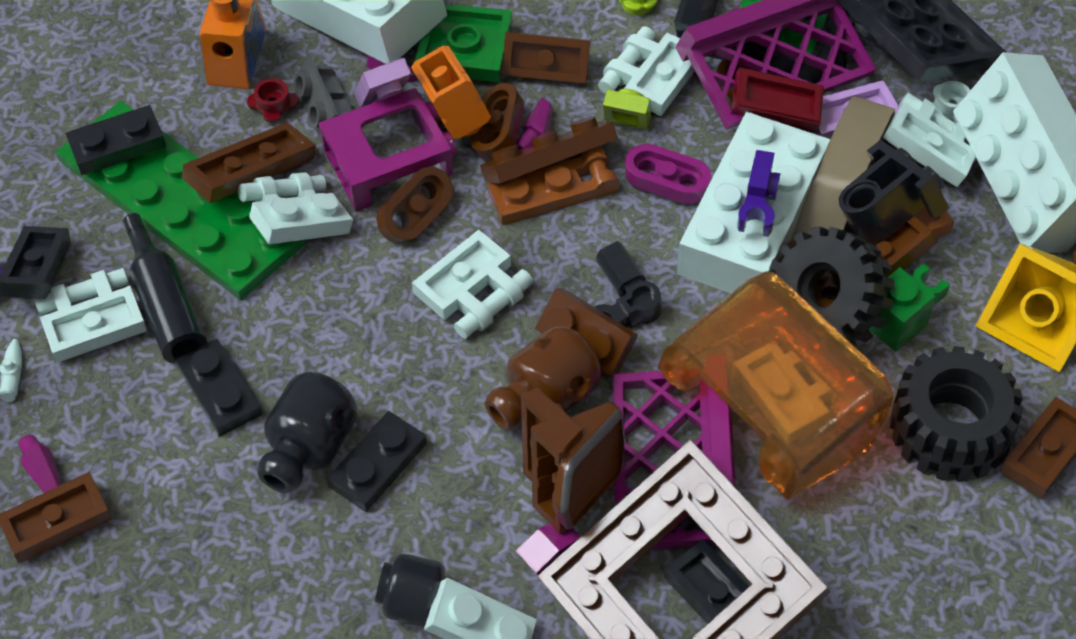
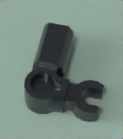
M616 241L600 249L596 256V261L620 298L616 299V304L612 306L602 304L595 306V308L623 326H630V328L641 323L648 324L657 320L662 310L659 288L655 284L646 281L645 276L621 242Z

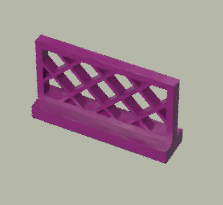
M762 0L687 27L675 47L683 62L690 60L726 130L740 125L744 117L732 114L725 98L728 89L734 90V79L732 77L737 64L754 71L808 82L797 77L801 64L805 63L824 71L821 81L816 83L824 86L823 93L869 77L877 70L842 5L837 0ZM830 13L837 26L835 36L815 28L816 18ZM789 28L803 34L800 48L798 49L779 41L780 31ZM810 38L832 46L827 61L806 52ZM752 41L767 47L763 62L741 54L744 43ZM838 49L851 54L858 68L848 70L834 64ZM774 51L795 59L791 74L769 65ZM715 54L731 61L727 75L724 76L710 70L705 57Z
M726 355L706 357L707 366L613 375V402L622 410L625 437L639 424L655 435L639 452L625 441L622 472L615 481V506L633 491L626 486V479L640 466L650 474L658 469L647 459L664 443L676 452L684 446L674 439L672 435L687 420L701 430V435L693 443L702 450V453L736 488L731 380ZM699 383L700 393L686 406L670 395L680 384ZM646 388L654 395L641 408L636 410L625 401V389ZM662 402H665L677 411L678 414L661 429L648 419L647 416ZM699 408H700V411H701V417H699L697 414H695V412H696ZM625 412L630 416V418L626 422ZM626 454L631 458V460L627 464ZM676 526L650 550L693 547L702 539L709 546L716 544L703 530L683 531Z

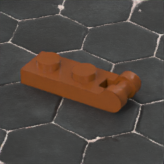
M595 147L583 152L580 157L545 166L500 184L489 182L488 193L501 224L506 225L613 194L619 189L620 183L615 172L607 168L609 160L604 149ZM592 175L590 180L582 182L580 179L581 176Z

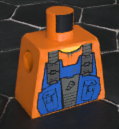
M258 0L209 1L200 29V42L207 85L249 89L266 33V26ZM233 49V54L227 56L226 51Z

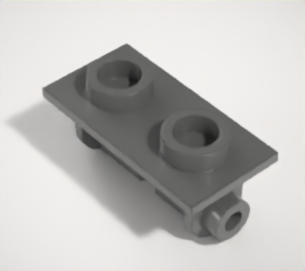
M306 54L300 71L295 75L294 90L296 95L301 97L308 112L309 124L312 128H315L321 141L318 123L350 112L352 109L348 100L342 99L344 92L334 69L325 63L315 65L311 54Z

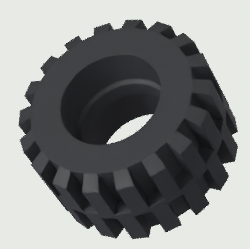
M954 346L952 352H946L944 347L933 349L931 357L923 353L915 359L914 366L910 364L907 366L899 382L890 416V428L894 429L892 434L895 446L903 445L901 455L907 462L913 458L917 459L916 469L924 474L927 473L929 468L938 471L936 479L946 481L949 473L956 474L957 482L968 481L972 471L977 478L987 475L990 466L996 469L1002 463L1004 456L1009 451L1022 418L1023 407L1020 405L1023 397L1021 389H1014L1016 379L1012 373L1003 374L1001 372L1003 364L998 360L993 359L989 362L984 359V352L975 349L974 354L965 353V347ZM945 402L959 404L969 409L979 421L967 424L950 421L941 416L934 409L933 405Z

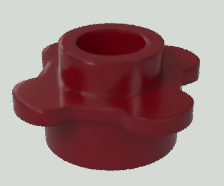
M269 78L259 82L254 89V94L247 98L248 107L251 110H258L263 114L264 120L271 123L279 121L281 114L288 109L296 108L299 104V98L296 93H289L286 83L276 78Z

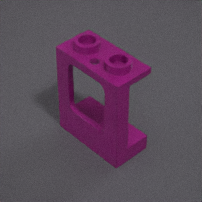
M417 88L318 123L322 148L355 211L372 206L370 189L415 173L424 167H431L440 163L448 176L453 175L452 158L457 156L454 141L448 132H441L438 127V115L433 104L430 101L425 103ZM412 109L413 117L427 143L387 158L377 157L361 130L363 126Z

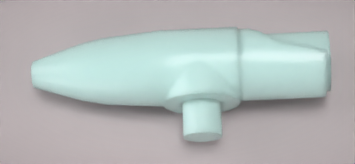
M17 339L11 341L5 352L4 360L0 365V398L5 402L14 401L19 388L22 351Z

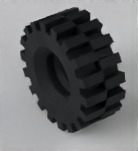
M823 227L811 228L812 235L804 232L796 234L793 237L797 245L792 246L785 243L779 249L785 257L781 262L773 259L769 269L777 271L775 280L766 279L765 289L774 292V297L766 299L767 308L779 312L772 317V320L776 326L785 328L783 334L790 339L828 351L839 352V348L845 350L857 348L855 340L868 342L874 337L869 328L874 326L881 329L886 322V319L879 316L882 308L892 309L894 300L885 297L886 290H895L894 279L884 276V273L892 270L889 262L879 258L882 252L875 245L867 243L868 240L838 228L829 227L828 230ZM826 271H835L839 275L841 282L839 294L831 305L821 307L815 300L816 283Z

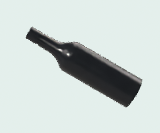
M131 213L123 219V224L135 252L134 260L130 267V276L163 359L169 363L176 364L175 359L207 344V338L173 258L166 252L158 250L153 246L140 215Z

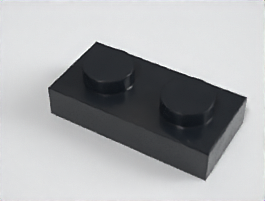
M151 105L65 133L81 176L167 147Z
M24 226L0 274V297L46 299L71 244L69 229Z
M218 339L175 359L179 372L219 437L262 415L259 404Z
M388 410L326 479L328 487L364 512H367L427 444L426 434Z
M703 539L664 568V578L707 624L749 588Z

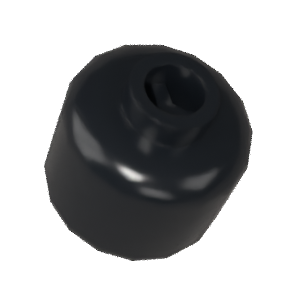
M410 554L398 555L392 564L385 562L377 587L375 603L382 604L383 614L390 620L425 627L440 582L445 579L446 571L444 565L439 561Z

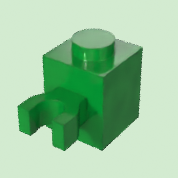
M924 263L914 271L913 276L899 267L888 277L894 279L895 290H886L885 294L886 298L894 300L892 309L882 308L879 316L886 319V322L881 329L874 326L869 328L874 335L895 352L928 325L933 304L940 302L947 296L950 284L944 279L933 287L926 286L923 283L927 280L930 268Z

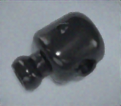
M317 372L300 373L289 381L264 424L266 439L273 448V451L266 453L261 458L257 466L258 477L265 485L281 493H290L296 490L303 481V468L317 470L326 468L331 463L357 417L356 401L344 385L332 377Z

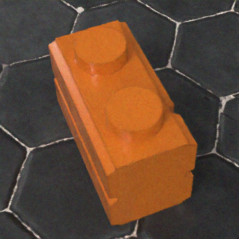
M443 45L413 62L414 64L411 68L452 139L471 136L489 122L491 116L473 82L449 46Z

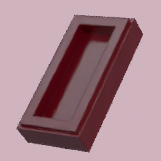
M739 68L735 74L731 113L744 116L746 112L788 126L816 131L821 125L824 86Z

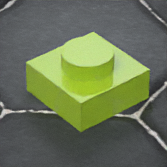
M607 89L603 102L605 121L647 130L651 119L650 98L644 97L643 94L632 89H621L619 92Z

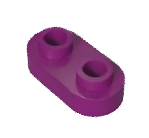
M653 144L635 146L625 157V177L631 185L680 203L694 204L700 202L711 182L710 169L702 161ZM643 169H649V170H652L653 172H652V173H647V172H644V171H641V170H643ZM691 183L693 184V186H685L682 184Z

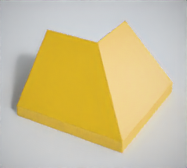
M1019 244L975 326L1060 372L1076 345V264L1028 245Z

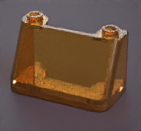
M769 271L746 280L668 345L662 353L657 368L670 384L684 391L698 386L703 379L764 440L759 456L761 474L787 500L868 453L893 401L892 387L885 375L783 279Z

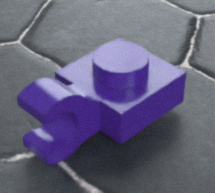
M756 149L746 199L738 213L737 229L739 232L745 231L746 223L749 220L757 219L764 224L763 236L769 237L772 233L775 213L772 207L766 203V200H776L781 173L772 172L775 155L773 152Z

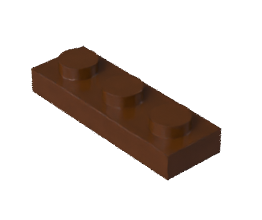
M591 116L571 123L572 131L557 135V131H550L531 138L533 145L518 150L517 145L497 150L492 153V161L480 165L485 182L500 184L618 139L614 123L599 122L595 116Z
M286 122L183 164L182 179L209 203H212L238 192L240 184L252 183L256 177H273L313 160L316 145Z

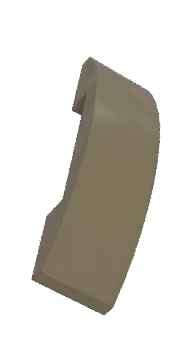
M854 95L852 96L823 155L793 236L800 232L812 235L811 228L823 227L828 230L829 227L838 228L843 231L847 230L849 223L839 206L838 198L847 185L870 168L872 161L867 150L880 139L884 140L882 137L894 116V108Z

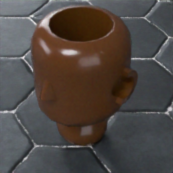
M565 326L553 327L542 333L508 360L507 377L509 385L493 389L488 394L485 401L486 410L501 429L505 431L518 429L522 426L521 394L539 388L554 403L560 404L566 412L579 401L585 399L598 386L602 375L600 361L591 345L577 331Z

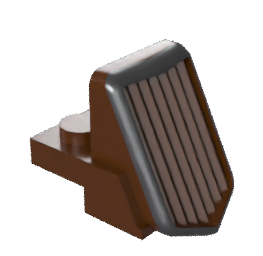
M539 388L521 394L523 474L532 482V506L561 534L566 529H572L620 476L625 451L622 410L614 402H607L569 417L560 404L554 403Z

